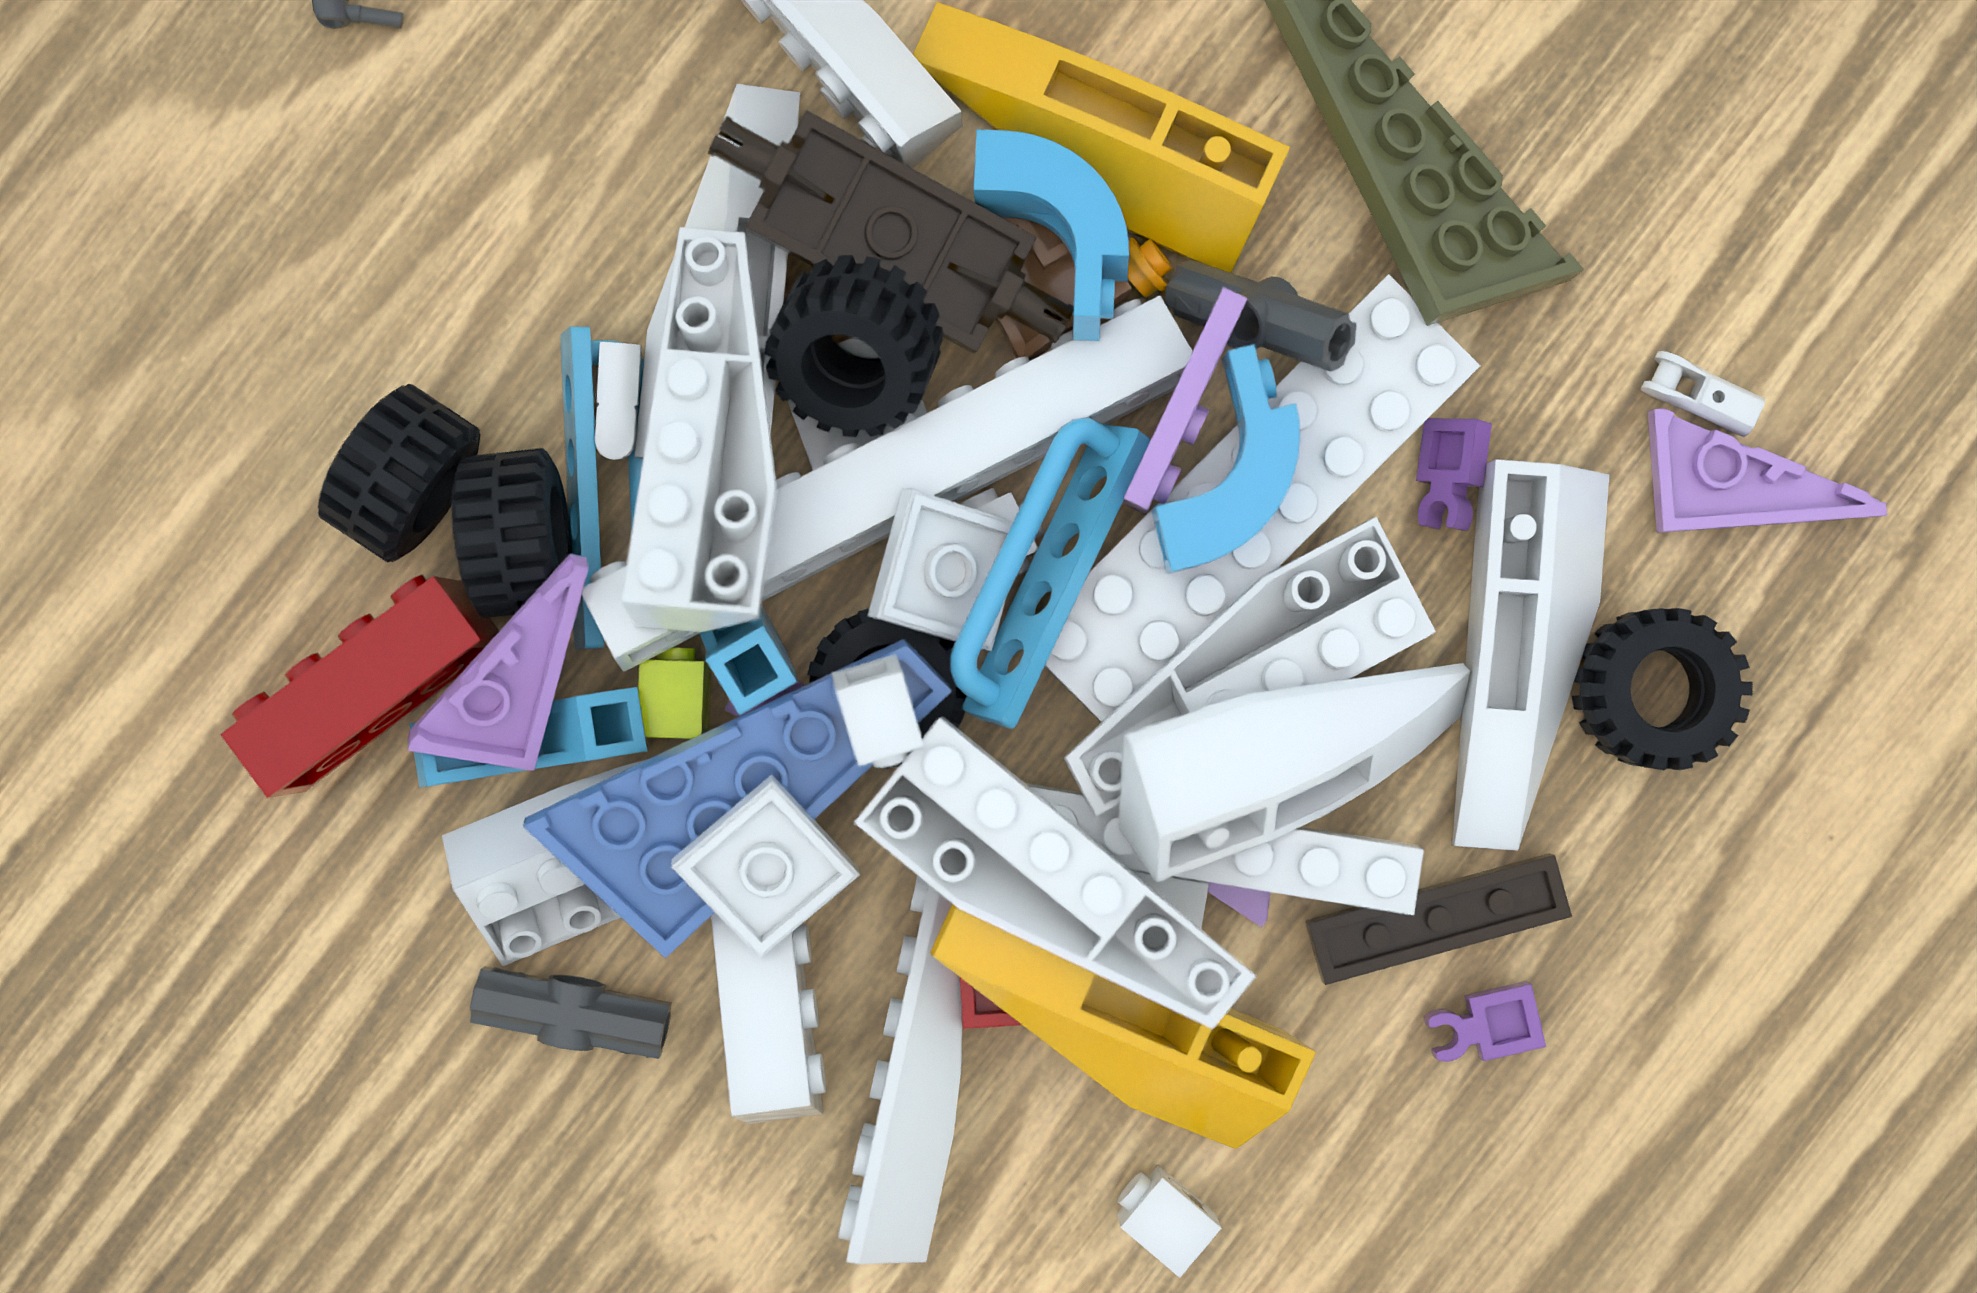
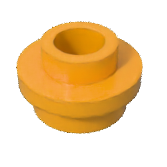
M1134 237L1129 238L1127 278L1145 298H1148L1156 290L1164 293L1166 285L1169 283L1165 275L1173 270L1171 263L1151 239L1141 245Z

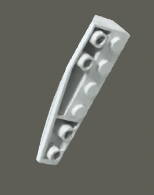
M741 0L760 23H763L769 17L785 35L778 41L785 53L801 71H804L810 65L816 71L815 75L823 86L820 92L843 119H846L851 113L858 119L859 122L857 124L865 134L861 139L867 144L914 168L962 127L961 110L882 18L864 0Z
M736 84L725 117H731L734 122L778 146L782 140L789 143L798 127L800 92ZM710 156L684 228L745 233L771 434L776 380L769 379L766 365L770 357L765 355V344L771 333L770 329L783 306L788 253L745 230V226L764 191L758 187L761 181L716 156ZM674 258L647 329L634 458H644Z
M679 227L621 603L636 627L705 632L759 619L777 485L745 233Z
M1493 460L1486 464L1484 486L1478 487L1465 666L1470 670L1461 716L1453 846L1515 851L1519 849L1600 604L1609 474L1549 463Z
M1377 517L1371 518L1261 577L1063 757L1094 816H1098L1120 804L1124 735L1139 731L1145 726L1159 724L1197 711L1204 706L1217 704L1244 694L1348 680L1436 632Z
M1464 663L1244 694L1217 704L1204 706L1197 711L1159 724L1145 726L1139 731L1124 735L1119 829L1155 882L1274 840L1327 815L1376 786L1427 748L1461 717L1470 670Z
M941 717L936 721L922 739L924 747L915 749L910 753L854 822L960 910L1212 1029L1256 977L1254 973L945 717Z
M646 760L617 767L563 785L442 835L453 891L502 966L531 956L541 950L621 918L523 827L524 818Z
M918 875L910 910L922 913L917 937L904 936L896 972L908 975L903 1000L891 997L883 1032L884 1036L895 1038L890 1062L877 1060L869 1097L881 1100L876 1125L864 1122L852 1174L864 1176L863 1186L850 1185L838 1235L839 1239L850 1241L846 1262L855 1264L926 1262L954 1136L962 1064L963 1021L960 977L930 954L952 903Z

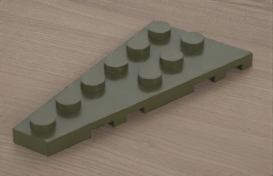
M1265 0L1427 326L1568 282L1584 270L1570 252L1562 258L1544 238L1540 231L1546 225L1532 208L1523 213L1501 188L1503 175L1441 103L1437 101L1430 106L1409 82L1415 73L1399 56L1391 61L1369 35L1371 33V22L1352 0Z

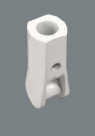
M600 342L597 383V402L599 406L597 407L595 444L601 455L612 460L628 457L634 451L636 445L638 416L636 406L639 405L642 346L638 344Z
M1665 351L1657 352L1654 359L1659 364L1652 380L1644 381L1641 387L1645 394L1693 413L1742 437L1747 436L1752 431L1765 405V398L1717 377L1678 355ZM1681 376L1696 381L1689 397L1675 391Z

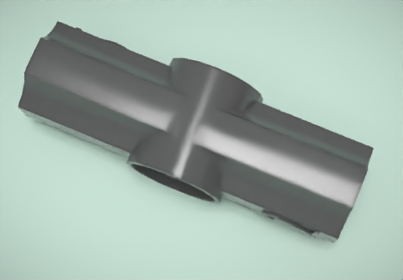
M1189 259L1177 265L1175 274L1166 285L1165 305L1173 309L1175 316L1202 326L1206 325L1223 287L1246 297L1247 301L1227 341V344L1233 349L1255 345V349L1263 347L1332 372L1344 365L1348 352L1355 344L1357 323L1349 319L1348 313L1298 296L1294 287L1280 277L1271 276L1256 282Z
M485 966L480 969L473 989L470 1004V1023L537 1035V1041L561 1049L590 1051L594 1047H599L624 1054L659 1059L662 1056L668 1034L672 1002L605 990V984L583 977L550 975L548 979L527 975L522 972L517 973L497 967Z

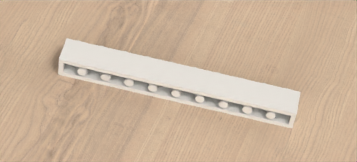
M1159 295L1144 304L1139 299L1131 300L1116 308L1113 319L1107 318L1108 322L1100 325L1099 341L1073 340V330H1071L1051 345V351L1031 361L1027 356H1023L1006 363L996 371L994 375L996 379L974 390L971 385L954 389L942 397L938 402L939 407L919 418H916L914 414H908L905 423L896 429L886 425L881 437L861 447L857 443H851L834 450L823 460L824 466L804 476H801L799 472H794L777 479V493L762 601L889 537L902 488L914 489L955 503L1045 457L1056 434L1062 426L1071 420L1090 418L1107 425L1174 391L1193 351L1161 296ZM618 561L595 572L590 578L591 584L583 587L582 596L614 659L623 672L701 632L636 627L621 603L627 564L624 561Z

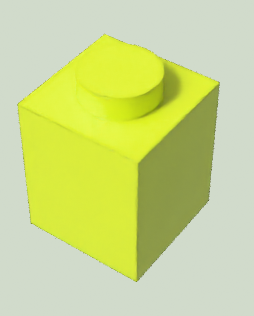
M670 648L658 654L657 660H646L639 664L638 695L645 737L693 739L709 731L711 668L706 661H695L696 648Z

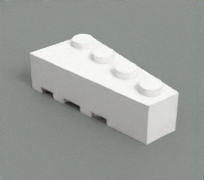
M714 913L711 919L731 1116L745 1123L752 1124L824 1114L821 1093H826L824 1063L822 1054L815 1053L812 1028L819 1027L818 1006L814 988L807 989L804 964L812 963L811 943L807 924L800 925L759 959L734 931Z

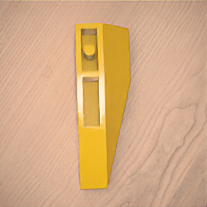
M939 2L936 3L913 52V56L938 85L994 130L1016 131L1037 135L1068 148L1085 160L1104 179L1113 192L1121 208L1128 232L1145 240L1151 239L1156 245L1188 260L1192 259L1230 273L1241 254L1290 149V146L1117 68L1036 36Z
M954 904L951 905L930 951V954L1129 1107L1234 1149L1239 1148L1290 1111L1317 1053L1286 1031L1233 1008H1230L1212 1029L960 910Z

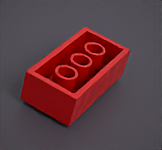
M424 575L414 577L390 596L395 605L379 617L374 619L371 614H366L355 620L338 634V638L342 642L340 646L323 658H321L319 653H314L304 658L286 672L285 677L290 683L271 697L266 692L257 694L240 705L232 713L237 722L220 735L267 798L301 793L310 789L454 682L497 635L499 629L490 617L483 618L476 612L466 594L462 581L432 576L428 580Z

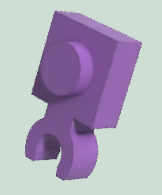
M1428 418L1424 422L1416 481L1431 485L1430 492L1422 499L1419 505L1418 523L1420 526L1441 529L1442 515L1444 510L1448 508L1446 527L1468 531L1472 523L1473 509L1466 497L1468 486H1484L1492 423L1478 419Z
M1527 981L1464 995L1468 1014L1458 1016L1452 1011L1438 1009L1424 1016L1425 1024L1430 1028L1450 1025L1453 1029V1038L1450 1043L1431 1049L1433 1057L1439 1061L1456 1060L1467 1051L1470 1045L1476 1044L1479 1058L1483 1061L1546 1047L1532 984Z

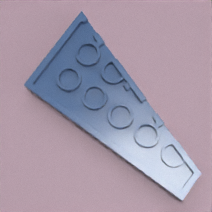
M905 639L837 670H844L896 654L917 723L952 692L950 685ZM831 673L524 818L523 827L666 958L715 913L671 867V859L771 774L813 819H816L873 764L869 763L858 766Z

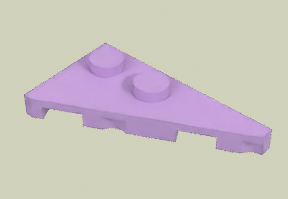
M1223 287L1124 496V505L1147 515L1153 500L1162 504L1166 503L1181 472L1180 468L1170 463L1181 440L1191 445L1194 444L1210 409L1198 403L1247 301L1246 297Z
M1653 409L1647 412L1657 533L1871 518L1887 515L1886 503L1872 498L1867 491L1847 483L1838 484L1805 470L1806 466L1762 448H1751L1743 445L1733 436L1716 429L1712 431L1675 417V413L1667 409Z
M573 554L568 555L410 729L408 751L530 771L535 770L588 572L586 557Z

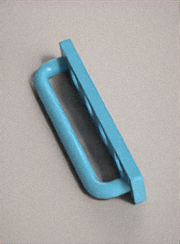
M570 326L560 336L567 501L572 554L587 558L588 572L584 583L585 587L591 584V576L601 569L592 365H599L600 342H623L591 340L590 327ZM641 357V374H640L639 405L636 406V409H637V411H638V416H639V406H640V396H641V386H642V376H643V366H644V359H643L642 357ZM635 449L628 456L631 533L643 458H634ZM581 594L573 624L575 650L603 648L604 637Z
M1090 418L1073 419L1062 426L1054 437L957 637L950 657L951 674L954 682L967 695L963 704V710L975 718L1009 729L1017 725L1149 446L1150 438L1138 429L1106 425ZM1086 444L1087 448L995 637L992 651L988 652L978 671L977 659L1077 449L1080 445ZM1107 476L1105 486L1101 492L1090 499V494L1095 484L1101 478ZM1079 533V539L1074 549L1068 555L1062 557L1067 542ZM1052 590L1047 606L1035 615V609L1041 597ZM1023 649L1020 663L1012 672L1007 674L1010 660L1019 650Z

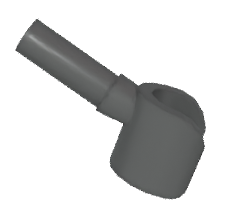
M312 0L316 18L326 28H342L348 26L350 22L359 24L363 22L400 29L403 26L404 14L401 12L361 5H348V0Z

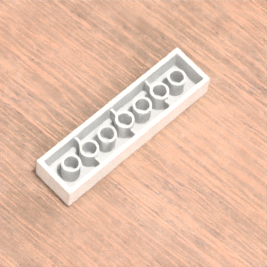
M1389 274L1349 313V319L1357 323L1355 344L1348 352L1344 365L1330 372L1301 361L1276 386L1277 397L1268 399L1270 409L1297 404L1300 423V446L1296 470L1289 490L1272 518L1256 535L1231 553L1210 563L1167 574L1152 512L1150 511L1089 572L1045 667L1101 723L1256 581L1276 570L1480 367L1438 323L1426 325L1414 299ZM1238 425L1172 489L1165 504L1203 495L1218 487L1225 480L1234 465L1238 453Z

